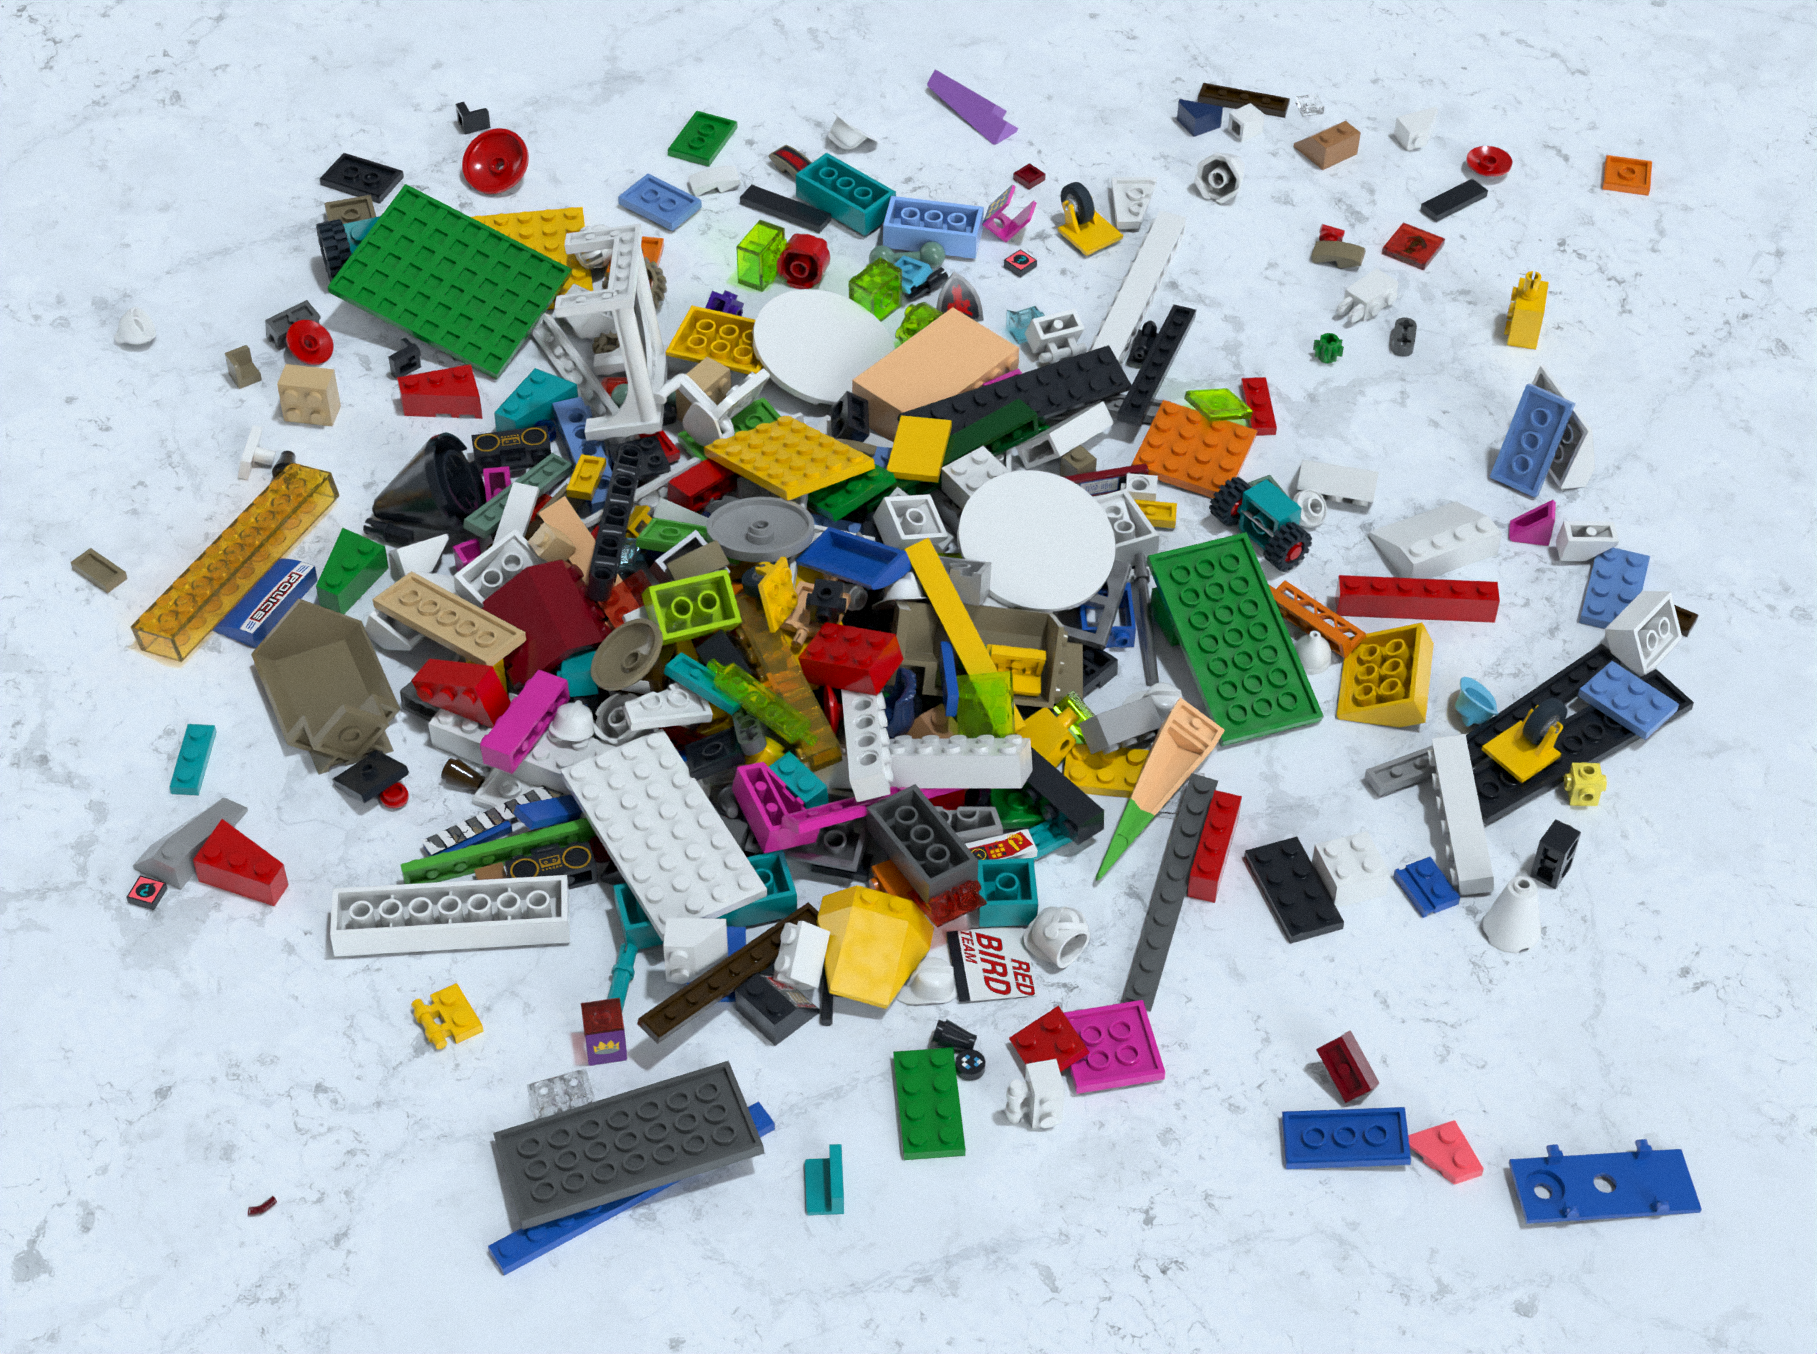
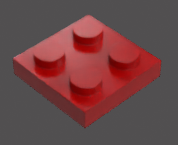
M1059 1005L1009 1037L1025 1065L1056 1059L1060 1072L1090 1053Z

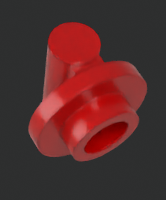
M1322 224L1319 231V240L1342 242L1345 230Z

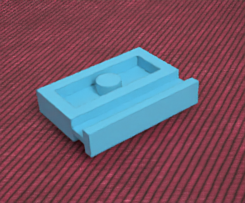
M902 256L888 270L889 274L886 277L881 276L880 279L884 285L910 294V289L913 286L917 287L923 284L933 270L927 263Z

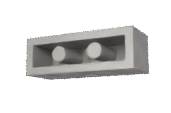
M1149 696L1097 714L1079 723V727L1090 753L1094 754L1102 751L1106 755L1118 750L1119 744H1121L1123 749L1137 743L1136 738L1138 737L1140 742L1156 736L1154 731L1160 728L1162 721L1152 697Z

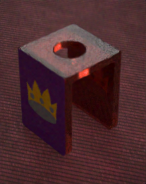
M620 998L581 1003L588 1065L593 1066L626 1061L627 1049Z

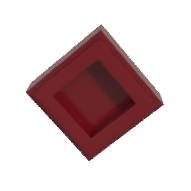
M1030 163L1013 173V179L1029 190L1045 181L1046 178L1044 172Z

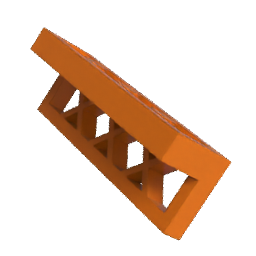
M1286 580L1276 589L1269 585L1283 618L1307 634H1310L1312 631H1318L1328 641L1331 650L1346 659L1366 638L1364 631ZM1287 590L1293 594L1294 601L1283 593ZM1303 606H1311L1312 608H1314V614L1305 609ZM1331 619L1332 621H1334L1335 627L1331 626L1324 620ZM1351 632L1355 637L1350 641V638L1343 633Z

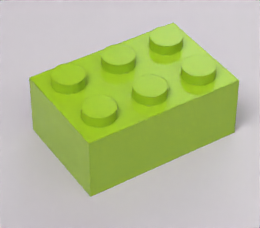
M727 569L650 586L642 593L648 619L661 629L663 636L662 646L715 634L720 629L725 631L732 630L742 622Z

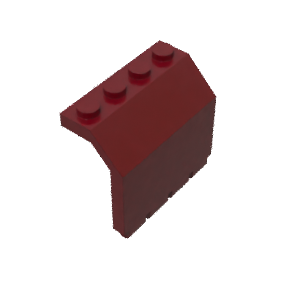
M561 559L526 567L482 602L484 607L481 609L525 632L526 641L503 658L504 668L508 670L507 675L514 689L525 686L528 679H532L538 670L550 672L575 652L592 648L598 649L604 639L612 632L603 620L605 617L603 611L595 604L594 600L588 597V586L582 579L584 574L576 564L571 565Z

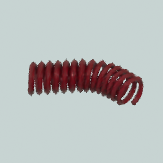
M272 1195L260 1206H250L248 1208V1216L268 1211L275 1203L277 1204L276 1198Z

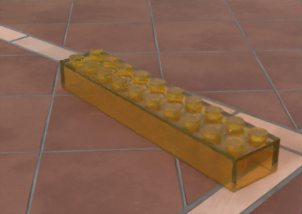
M291 462L130 626L140 650L182 662L337 500L340 495L332 473Z

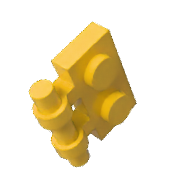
M457 983L431 994L432 1005L430 1006L425 1005L422 999H416L411 1003L414 1009V1017L418 1023L423 1024L426 1029L425 1035L429 1042L434 1043L437 1049H443L447 1045L445 1038L452 1036L455 1043L458 1044L484 1032L481 1021ZM441 1017L444 1023L441 1025L436 1024L433 1019Z

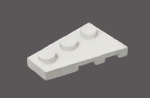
M678 682L668 685V689L662 692H650L624 703L623 708L630 731L711 722L713 716L708 700Z

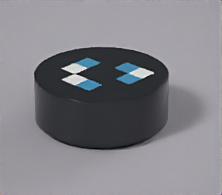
M972 1049L960 1052L955 1061L958 1076L965 1080L979 1079L985 1072L986 1061L984 1056L979 1051Z

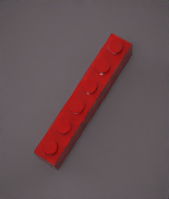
M1339 575L1335 594L1336 614L1350 617L1495 623L1500 603L1498 582Z

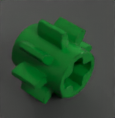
M1333 333L1321 335L1320 340H1314V357H1318L1323 363L1336 362L1337 356H1343V340Z

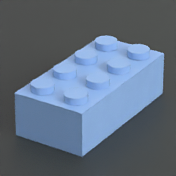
M891 196L883 224V246L895 250L920 251V248L925 243L937 242L944 248L945 255L976 259L983 231L984 207Z

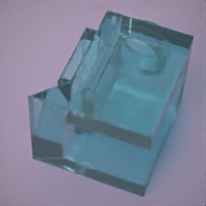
M1036 306L1017 312L1007 310L1006 329L1017 344L1027 342L1028 340L1024 333L1031 320L1045 315Z

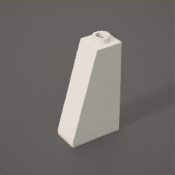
M1103 401L1083 409L1016 446V449L1025 468L1029 469L1064 455L1110 427L1114 422Z

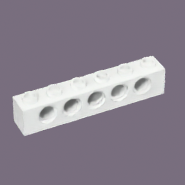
M884 687L877 696L841 689L849 779L857 802L889 795V782L894 781L890 764L887 765L892 763L889 747L885 746L890 744L887 729L883 728L888 726L885 711L882 710L886 709L882 693Z

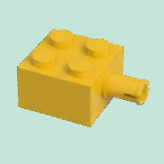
M1529 271L1526 273L1525 278H1519L1518 287L1513 286L1510 301L1515 302H1510L1506 319L1511 321H1506L1504 335H1509L1507 345L1536 350L1545 312L1549 282L1541 281L1542 277L1538 272H1535L1534 279H1532L1533 271Z

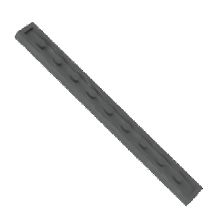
M1191 773L1123 1003L1143 1000L1146 1010L1150 1012L1152 1010L1218 780Z

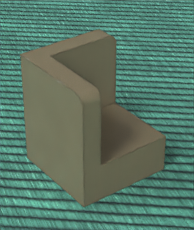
M247 345L225 353L229 376L239 389L262 381L261 373L252 362L250 348Z

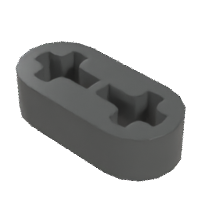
M1403 317L1395 322L1392 351L1397 356L1406 357L1413 353L1417 324L1411 318Z

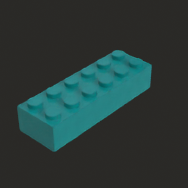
M783 850L746 857L767 888V896L715 919H726L727 927H745L786 918L797 910V892ZM627 883L614 885L615 907L626 948L628 943L634 944L638 949L664 944V941L659 937Z

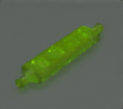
M715 659L708 662L707 668L716 674L713 680L715 686L790 744H793L800 738L811 747L814 746V743H817L818 736L808 730L812 725L806 716L734 662L727 666L721 665Z

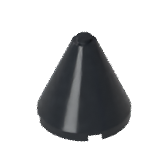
M448 432L431 437L375 498L372 506L374 516L385 523L393 522L394 524L464 535L472 534V532L463 528L464 519L487 503L484 482L475 460L468 462L462 452L467 450L464 443L458 437Z

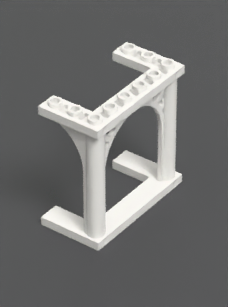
M641 223L566 234L564 245L566 254L613 248L608 289L556 296L554 308L556 317L612 311L620 347L612 352L595 354L594 372L595 375H612L616 372L626 371L628 380L626 398L614 415L586 419L585 436L587 441H602L612 437L626 438L635 434H654L662 431L664 404L657 403L654 400L653 393L657 392L667 381L669 356L665 355V351L668 346L662 343L641 248Z

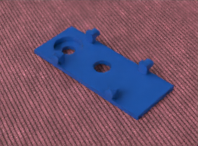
M1647 1139L1635 1141L1636 1152L1563 1156L1558 1144L1546 1146L1548 1157L1510 1159L1508 1162L1526 1224L1700 1213L1702 1208L1682 1149L1652 1151V1147L1648 1144ZM1600 1176L1609 1178L1614 1183L1615 1190L1609 1193L1598 1190L1594 1185V1179ZM1538 1186H1543L1550 1191L1551 1197L1547 1199L1540 1198L1536 1195L1534 1189Z

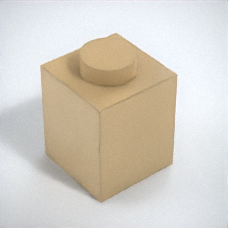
M545 522L528 541L536 554L547 562L561 559L567 561L577 549L563 532Z

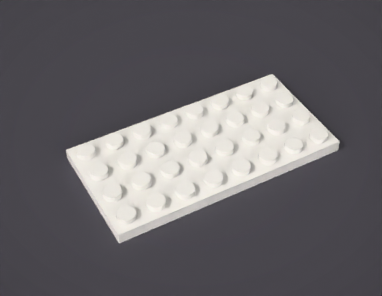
M663 729L560 770L561 778L662 941H664L666 917L715 919L767 896V888L696 779L691 778L689 768Z

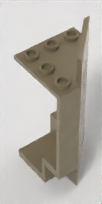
M298 598L251 654L287 745L309 751L318 775L329 772V767L344 763L345 766L355 764L376 750L382 751L384 754L393 752L394 750L385 730L389 727L388 723L400 711V707L362 621Z
M925 599V603L895 600L893 621L889 623V631L892 634H896L904 658L899 667L912 670L916 674V688L920 689L922 694L943 696L938 665L941 641L951 643L929 599ZM963 603L984 645H1005L1046 651V661L1041 673L1040 696L1010 694L1014 704L1053 708L1054 704L1082 706L1083 645L1082 643L1067 642L1068 631H1064L1065 627L1053 613L984 605L975 606ZM952 645L959 698L980 700L966 671L958 669V655ZM898 668L887 681V685L894 686Z

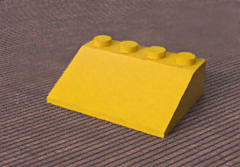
M693 305L690 307L665 351L666 356L700 363L703 359L709 357L730 368L731 371L748 375L752 372L757 374L764 368L762 363L757 360L752 346V330L755 319Z
M1423 622L1367 633L1366 638L1346 659L1344 658L1337 718L1339 720L1392 727H1405L1426 723L1434 643Z

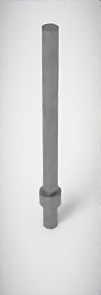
M1137 553L1134 556L1136 567L1134 582L1138 586L1148 684L1152 686L1159 683L1148 589L1150 574L1146 568L1145 555Z

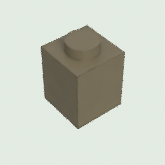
M1079 445L1061 456L1060 476L1065 477L1096 472L1097 458Z

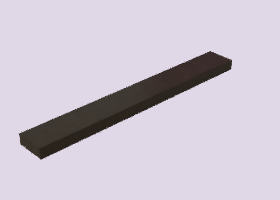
M809 902L639 1017L637 1025L657 1044L735 991L737 987L756 973H761L774 964L779 954L781 933L785 923L797 925L798 921H805L817 926L818 911Z

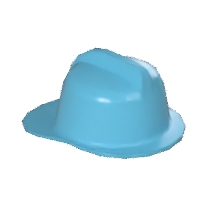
M1462 677L1460 679L1461 692L1455 703V708L1462 715V721L1465 726L1469 727L1473 723L1482 725L1493 715H1499L1495 698L1490 691L1472 678Z

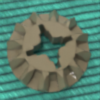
M611 330L609 334L601 333L600 337L594 338V344H592L594 354L612 352L620 347L617 333H612Z

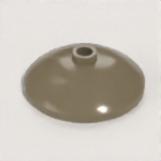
M645 618L634 619L617 627L604 639L593 657L591 664L593 681L600 688L608 691L625 689L639 682L649 673L659 658L663 642L661 629L653 621Z

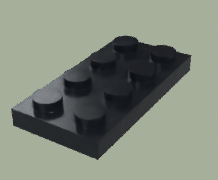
M1297 836L1245 850L1244 858L1290 944L1343 929L1344 920Z

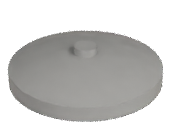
M751 497L736 500L719 507L711 514L707 521L708 542L711 543L718 540L727 557L740 561L771 562L779 560L780 557L789 558L806 549L814 538V519L810 512L797 503L780 498Z

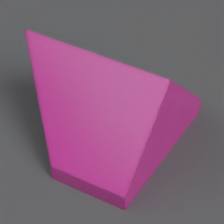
M1551 500L1510 520L1509 539L1512 542L1549 546L1555 523L1556 502Z

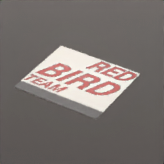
M1024 926L946 931L959 1002L1038 996L1029 951L1023 940Z

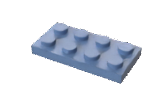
M1526 384L1490 478L1532 497H1537L1576 403L1533 384Z
M1614 547L1595 556L1579 623L1605 629L1642 592L1650 556Z

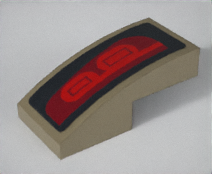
M788 145L782 146L768 156L782 173L788 171L795 180V174L812 163L802 153Z

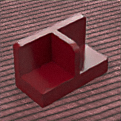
M1351 1030L1316 1049L1345 1103L1371 1091L1379 1085L1374 1071Z

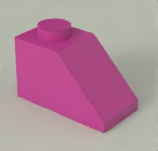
M510 467L483 469L486 501L488 502L511 484Z

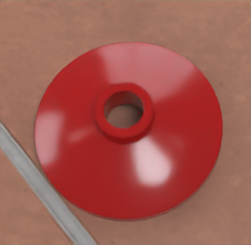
M1494 146L1476 147L1469 151L1466 158L1467 165L1472 171L1490 177L1506 174L1510 171L1513 163L1511 156L1506 151Z
M299 320L293 323L287 331V346L290 352L301 362L319 365L331 357L334 349L333 340L330 333L321 324L312 320Z
M825 685V725L828 740L833 741L838 730L839 721L844 720L843 703L838 704L831 687Z

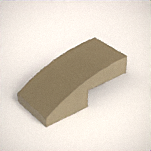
M1316 241L1311 257L1313 263L1336 261L1338 268L1357 267L1362 265L1366 251L1364 247L1351 243Z
M718 540L697 548L667 564L675 581L712 573L730 565Z

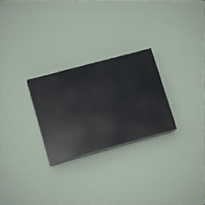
M343 153L321 176L320 185L357 197L371 195L373 202L381 203L404 178L402 170Z

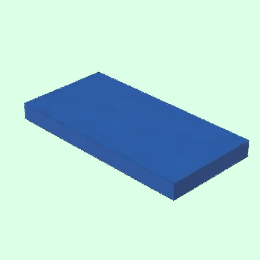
M1405 1107L1282 1112L1286 1169L1411 1165Z

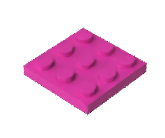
M1143 1000L1064 1012L1090 1052L1069 1066L1076 1094L1165 1080L1166 1072Z

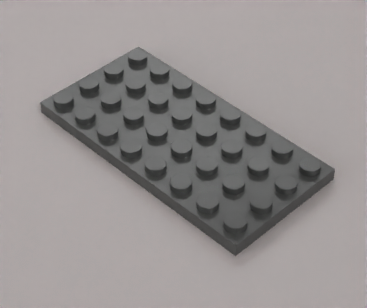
M729 1060L493 1133L522 1229L765 1154L763 1143Z

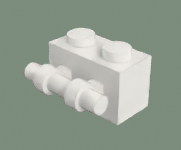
M1075 308L1034 318L1024 333L1033 354L1047 351L1039 355L1041 363H1055L1062 358H1071L1087 351L1085 343L1077 344L1084 331V326Z
M1056 1059L1026 1064L1025 1082H1021L1018 1079L1011 1081L1010 1086L1007 1088L1006 1097L1008 1102L1005 1109L1010 1123H1018L1023 1113L1028 1112L1032 1129L1039 1127L1050 1128L1056 1124H1062L1065 1087Z

